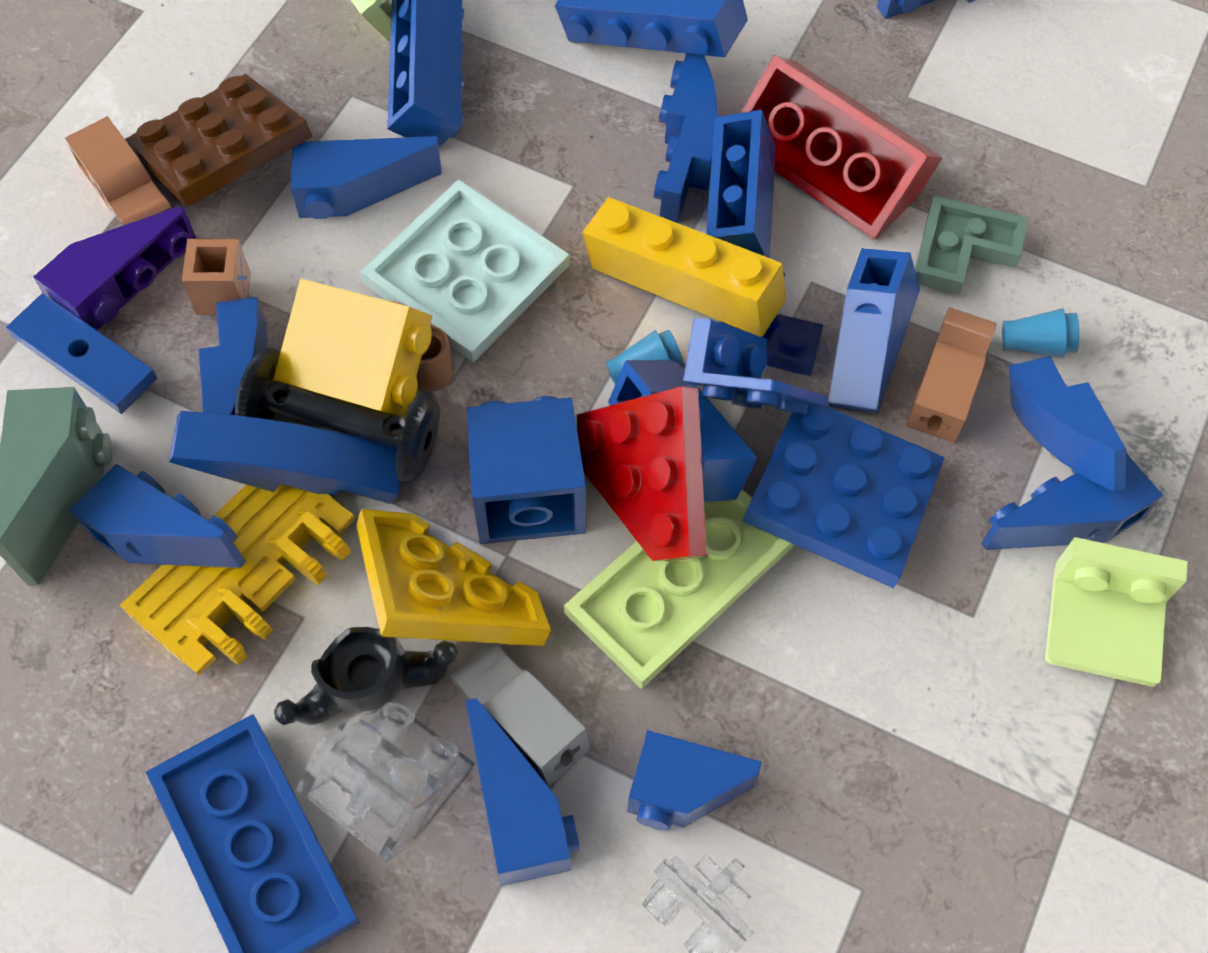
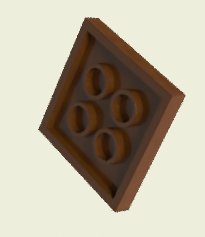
M244 74L225 79L220 83L218 89L201 98L196 97L186 100L178 107L177 111L160 120L155 119L145 122L137 129L136 133L125 138V140L141 163L188 207L313 136L304 118L249 75Z

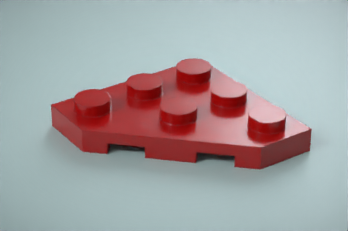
M681 386L577 414V433L584 474L652 561H676L706 557L698 388Z

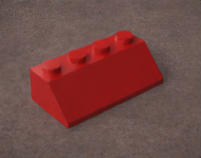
M774 55L741 113L762 110L776 143V173L872 239H878L917 199L943 159L796 61Z

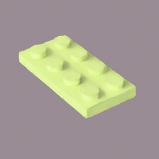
M741 490L736 500L704 502L706 557L676 561H652L636 541L564 605V614L640 689L644 688L794 547V544L742 522L752 500L745 491Z

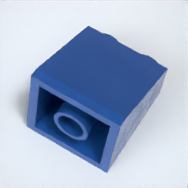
M541 396L527 402L505 403L502 401H488L480 406L466 407L472 500L479 543L488 544L586 534V486L572 397Z

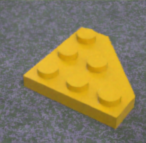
M361 509L356 527L382 637L508 645H545L551 629L538 592L521 581H518L513 587L490 573L491 562L459 542H455L451 547L428 533L431 525L415 514Z

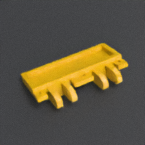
M281 484L274 492L245 485L214 515L224 521L238 536L233 543L246 560V563L241 568L162 564L120 606L128 616L198 676L216 660L215 656L204 647L208 641L230 660L240 665L248 657L244 647L236 639L229 637L221 628L235 616L254 636H259V638L265 640L273 632V629L246 603L248 601L251 602L263 613L296 580L295 576L283 567L287 562L313 583L319 585L327 577V574L323 570L322 565L305 553L302 548L313 539L331 556L343 561L351 553V550L338 535H341L356 520L350 511L328 494H316L285 484Z

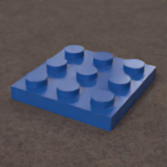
M808 405L807 414L791 413L742 522L894 588L901 578L945 457L829 407Z

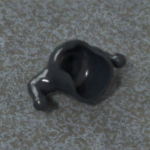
M372 627L348 628L333 640L320 659L312 662L311 673L316 682L314 688L297 703L289 699L279 702L274 710L275 720L284 726L295 721L307 725H315L343 711L363 713L378 710L390 703L398 692L403 689L438 683L444 677L448 665L455 662L458 650L454 643L444 640L436 644L433 651H406L397 637H382L380 629Z

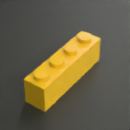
M608 197L582 232L592 269L754 335L763 337L786 302L783 264L781 262Z

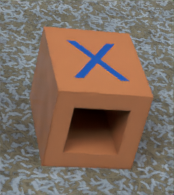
M187 239L182 283L196 315H217L216 303L248 298L251 272L239 239Z

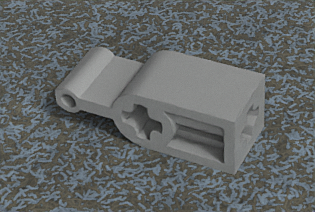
M487 643L449 675L452 683L469 700L474 698L479 700L548 787L591 750L586 728L531 673L526 670L522 671L497 643Z

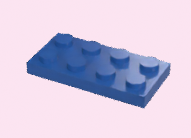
M254 714L146 771L229 953H310L360 923Z

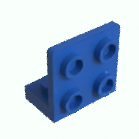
M694 318L683 381L704 387L702 396L732 401L731 404L755 409H762V405L775 406L776 410L797 414H807L808 405L827 407L828 396L777 380L761 379L767 365L766 347L768 339L712 319Z

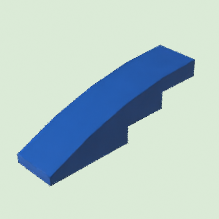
M180 411L177 415L169 463L274 492L281 484H285L316 494H328L331 497L339 490H344L389 504L398 496L399 480L396 477L397 470H395L397 466V448L352 435L288 422L192 411Z

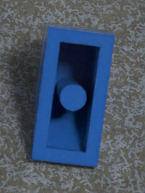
M647 730L629 794L627 812L636 814L637 822L653 829L668 831L672 825L684 828L753 789L760 773L762 762Z

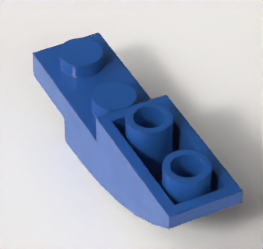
M686 54L684 61L676 60L670 87L674 88L672 96L664 95L659 114V122L666 124L665 143L668 144L665 161L669 162L670 165L668 171L660 170L658 173L654 198L661 200L660 217L676 223L679 221L689 187L707 191L711 177L714 125L718 112L714 81L704 55Z

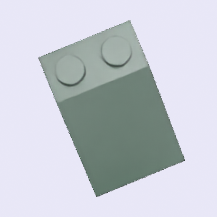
M75 387L7 390L0 442V556L28 586L40 584L79 522L69 510L103 477L104 465H109L112 460V443L109 434L102 432L96 422L94 410L85 405Z

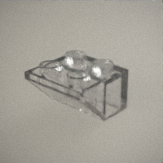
M392 700L378 710L363 711L322 735L296 790L387 862L421 835L471 773L475 763L462 754L453 742L440 737L415 718L407 707Z

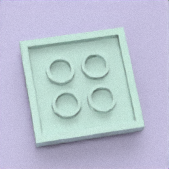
M458 179L360 271L362 283L385 300L397 301L405 306L433 315L431 324L446 333L449 344L453 349L474 363L570 266L569 254Z

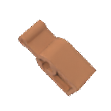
M108 116L65 137L78 166L122 225L172 209L166 198L152 182L137 155Z
M951 307L948 308L908 417L907 427L955 443L966 421L997 323Z

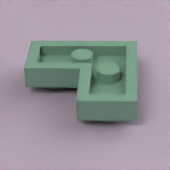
M934 195L929 207L915 264L919 285L960 294L970 257L1016 268L1021 258L1029 218Z

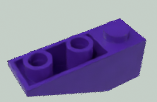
M178 206L74 242L35 274L33 278L43 294L95 330H98L103 324L114 319L119 310L140 290L149 287L155 277L175 258H179L186 253L187 239L197 238L185 209Z

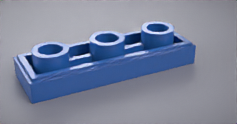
M43 293L6 326V329L14 339L120 414H123L157 379L152 368Z

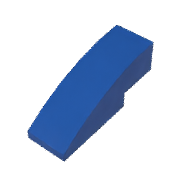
M257 297L216 303L219 346L198 349L204 413L235 415L236 396L243 373L254 356L267 349V323Z
M1050 356L1009 365L1011 406L1024 427L1038 443L1063 464L1085 478L1113 492L1126 490V447L1090 384L1086 382L1067 387Z

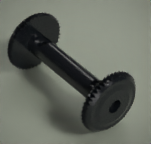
M268 348L258 353L246 367L237 391L235 415L272 420L275 414H279L397 448L396 477L404 483H409L418 478L425 469L435 444L440 419L439 404L432 393L424 392L419 395L414 405H412L409 415H407V418L273 380L280 356V351L273 348ZM282 396L285 397V399L279 401ZM394 430H402L399 434H392Z

